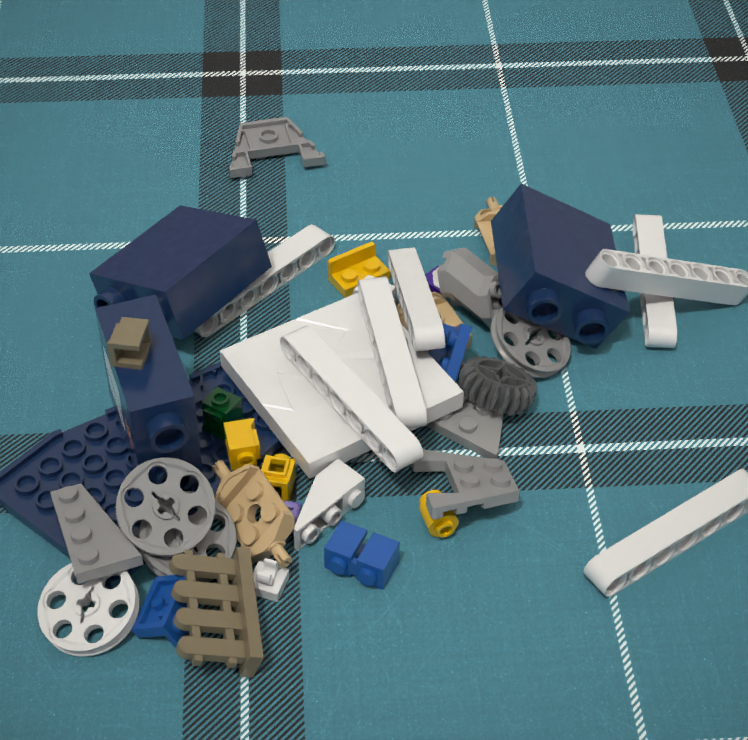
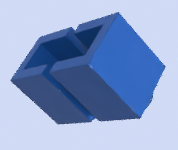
M341 520L324 547L325 568L337 575H345L350 578L352 575H355L362 584L383 590L399 563L400 542L373 532L366 545H364L362 542L367 535V529Z

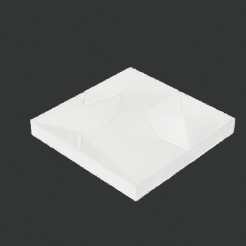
M358 293L220 350L222 368L293 459H296L297 464L309 479L315 477L337 459L347 462L371 449L289 361L282 351L280 338L301 327L310 326L388 407ZM402 325L424 399L427 424L462 408L464 391L426 350L414 351L409 332ZM413 427V428H408V429H409L410 431H413V430H415V429H417V428H419V427Z

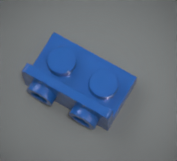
M442 323L445 335V348L429 350L428 353L456 382L472 327L462 323L456 327Z
M169 575L155 577L135 624L131 629L138 638L166 636L171 644L176 647L180 638L186 636L188 631L178 629L174 625L173 619L178 609L187 608V603L178 602L171 595L174 584L179 580H185L184 576Z

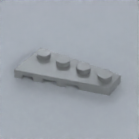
M82 484L67 486L50 492L78 584L143 565L142 555Z

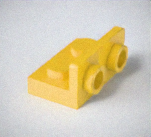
M372 241L328 260V280L344 298L353 295V290L358 286V280L364 279L367 275L375 278L387 277L388 280L390 279L391 271L376 256V245Z

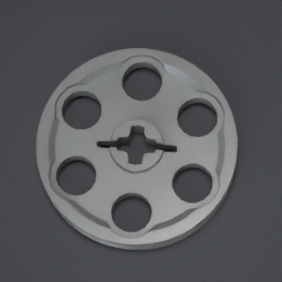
M503 306L492 319L491 337L501 357L506 362L515 364L518 368H523L525 373H529L532 377H551L568 362L571 353L569 337L504 311ZM505 315L512 317L515 324L508 322ZM547 331L555 334L557 340L552 339ZM534 332H537L533 339L527 345H525L529 337H531V335ZM504 337L510 338L514 346L507 344ZM547 353L552 354L556 358L557 363L551 361ZM525 356L532 358L536 366L529 364Z
M156 458L137 466L124 479L116 500V518L121 532L138 550L158 557H171L178 553L183 554L185 549L191 550L209 531L215 515L214 493L206 477L193 465L176 458ZM154 467L163 468L167 473V480L162 484H154L149 480V471ZM185 476H192L198 481L199 486L194 493H185L180 488V481ZM132 489L140 491L143 495L142 504L137 507L127 505L124 500V495L127 491ZM158 499L163 502L168 500L173 502L171 507L173 515L168 512H164L161 515L158 512L160 507ZM194 507L202 508L206 513L205 522L200 525L192 524L188 519L190 509ZM137 521L147 522L151 527V534L145 539L135 537L132 533L134 523ZM177 530L182 534L183 542L179 547L171 548L165 544L164 535L167 531Z
M184 491L185 493L189 494L194 493L192 491ZM158 499L160 504L158 512L161 515L164 512L173 515L171 510L173 502L171 500L163 502ZM215 500L214 518L221 520L224 529L218 532L209 529L201 542L191 550H193V555L207 556L206 551L209 548H218L222 553H225L226 558L231 559L236 546L235 525L227 510ZM196 507L197 512L193 515H188V519L192 524L200 525L205 522L206 513L202 508ZM141 521L138 538L145 539L151 534V527L147 522ZM177 530L167 531L164 535L165 544L171 548L179 547L183 542L181 540L182 534ZM140 551L146 565L157 576L176 575L169 569V563L173 556L158 558ZM195 577V580L197 582H208L212 580L210 578Z

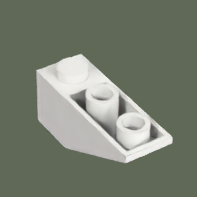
M340 459L335 460L318 473L313 481L294 527V549L297 551L306 544L313 543L321 532L329 526L337 524L345 513L352 508H357L365 498V478Z

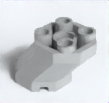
M466 247L445 251L442 258H446L445 263L439 265L437 270L440 293L452 300L449 301L452 306L462 305L491 329L492 319L502 307L498 272L493 270ZM505 315L508 322L515 324L512 317Z

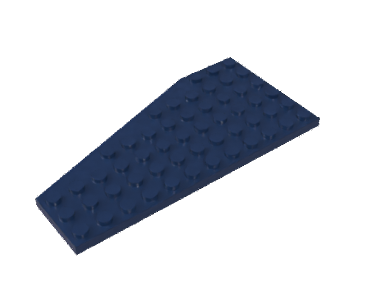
M221 362L190 374V379H188L195 397L203 475L210 483L214 497L221 479L212 469L213 465H216L217 461L223 460L230 472L234 471L230 467L225 441L202 430L204 421L202 401L216 387L242 398L243 420L254 418L260 444L261 459H257L258 467L264 462L265 455L271 456L283 446L222 368ZM114 406L106 409L105 415L64 432L58 429L50 433L0 471V506L68 558L70 557L52 503L51 491L82 484L120 529L116 518L117 495L124 479L134 468ZM198 483L191 485L185 491H197ZM132 489L125 493L124 500L127 505L137 507L142 504L143 496L140 491ZM197 508L190 509L188 515L195 514ZM137 521L132 526V533L137 538L141 521ZM143 565L127 569L126 571L131 576ZM117 575L109 577L105 582V586L109 589L116 588L120 584L121 577Z

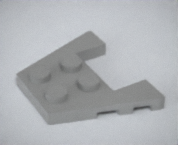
M288 117L245 122L239 125L229 173L230 178L252 175L250 159L254 158L263 159L275 155L286 156L290 153L298 152L304 168L325 165L326 159L325 154L322 151L318 152L315 149V144L311 140L307 141L303 137V132Z
M423 449V458L411 464L413 472L444 471L454 492L427 493L426 506L431 519L443 518V512L454 510L455 514L467 513V507L479 504L485 509L518 502L519 489L504 460Z

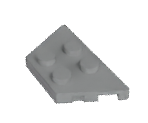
M463 397L462 408L428 423L426 427L485 458L498 459L504 413L500 415L495 411L490 412L486 408H480L476 403H471L469 398Z

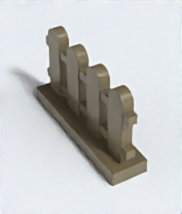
M237 547L232 559L226 558L225 553H217L215 557L193 555V550L187 549L184 550L183 554H175L169 563V569L176 575L184 576L185 580H179L174 584L171 595L174 600L187 603V608L177 610L173 623L178 629L189 631L190 636H184L178 641L176 646L177 655L182 659L192 660V665L201 666L203 661L225 662L227 668H235L238 663L240 677H254L264 656L250 548ZM195 577L217 579L218 583L197 582ZM198 604L220 606L221 611L198 609ZM200 632L223 634L224 639L201 637Z

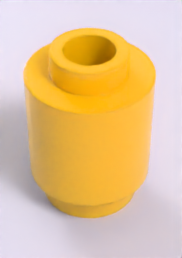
M430 490L424 493L419 499V511L429 533L434 537L450 536L459 524L454 510L443 512V518L431 519L426 506L427 493L442 492Z

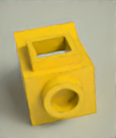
M254 418L225 422V444L231 470L239 469L247 464L257 466V459H261Z
M281 453L274 456L265 455L261 471L272 486L281 487L282 500L289 501L296 479V459H290L289 456Z

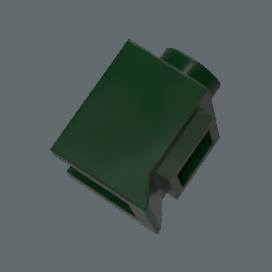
M216 387L202 401L204 419L202 430L225 441L224 423L243 420L242 398Z

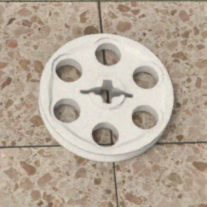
M72 563L59 570L43 589L38 603V622L46 638L63 653L79 657L98 655L119 644L132 629L139 612V593L134 581L126 570L87 581L82 585L74 584L76 576ZM114 575L121 577L120 584L116 588H105V582L109 577ZM58 595L66 596V601L62 607L58 609L50 608V602L54 597ZM93 601L95 606L89 607L87 612H85L82 607L89 606L90 602ZM117 605H128V611L123 617L113 618L111 616L112 610ZM64 624L72 625V631L67 637H56V632L60 626ZM97 628L104 630L100 641L96 643L87 642L88 634L92 630Z

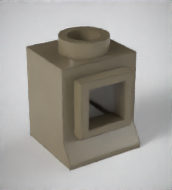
M121 317L120 323H116L112 336L107 342L110 366L143 369L152 344L148 319Z

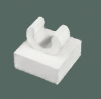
M265 558L264 562L258 561L253 572L256 596L278 602L290 577L289 569L281 568L278 566V561Z

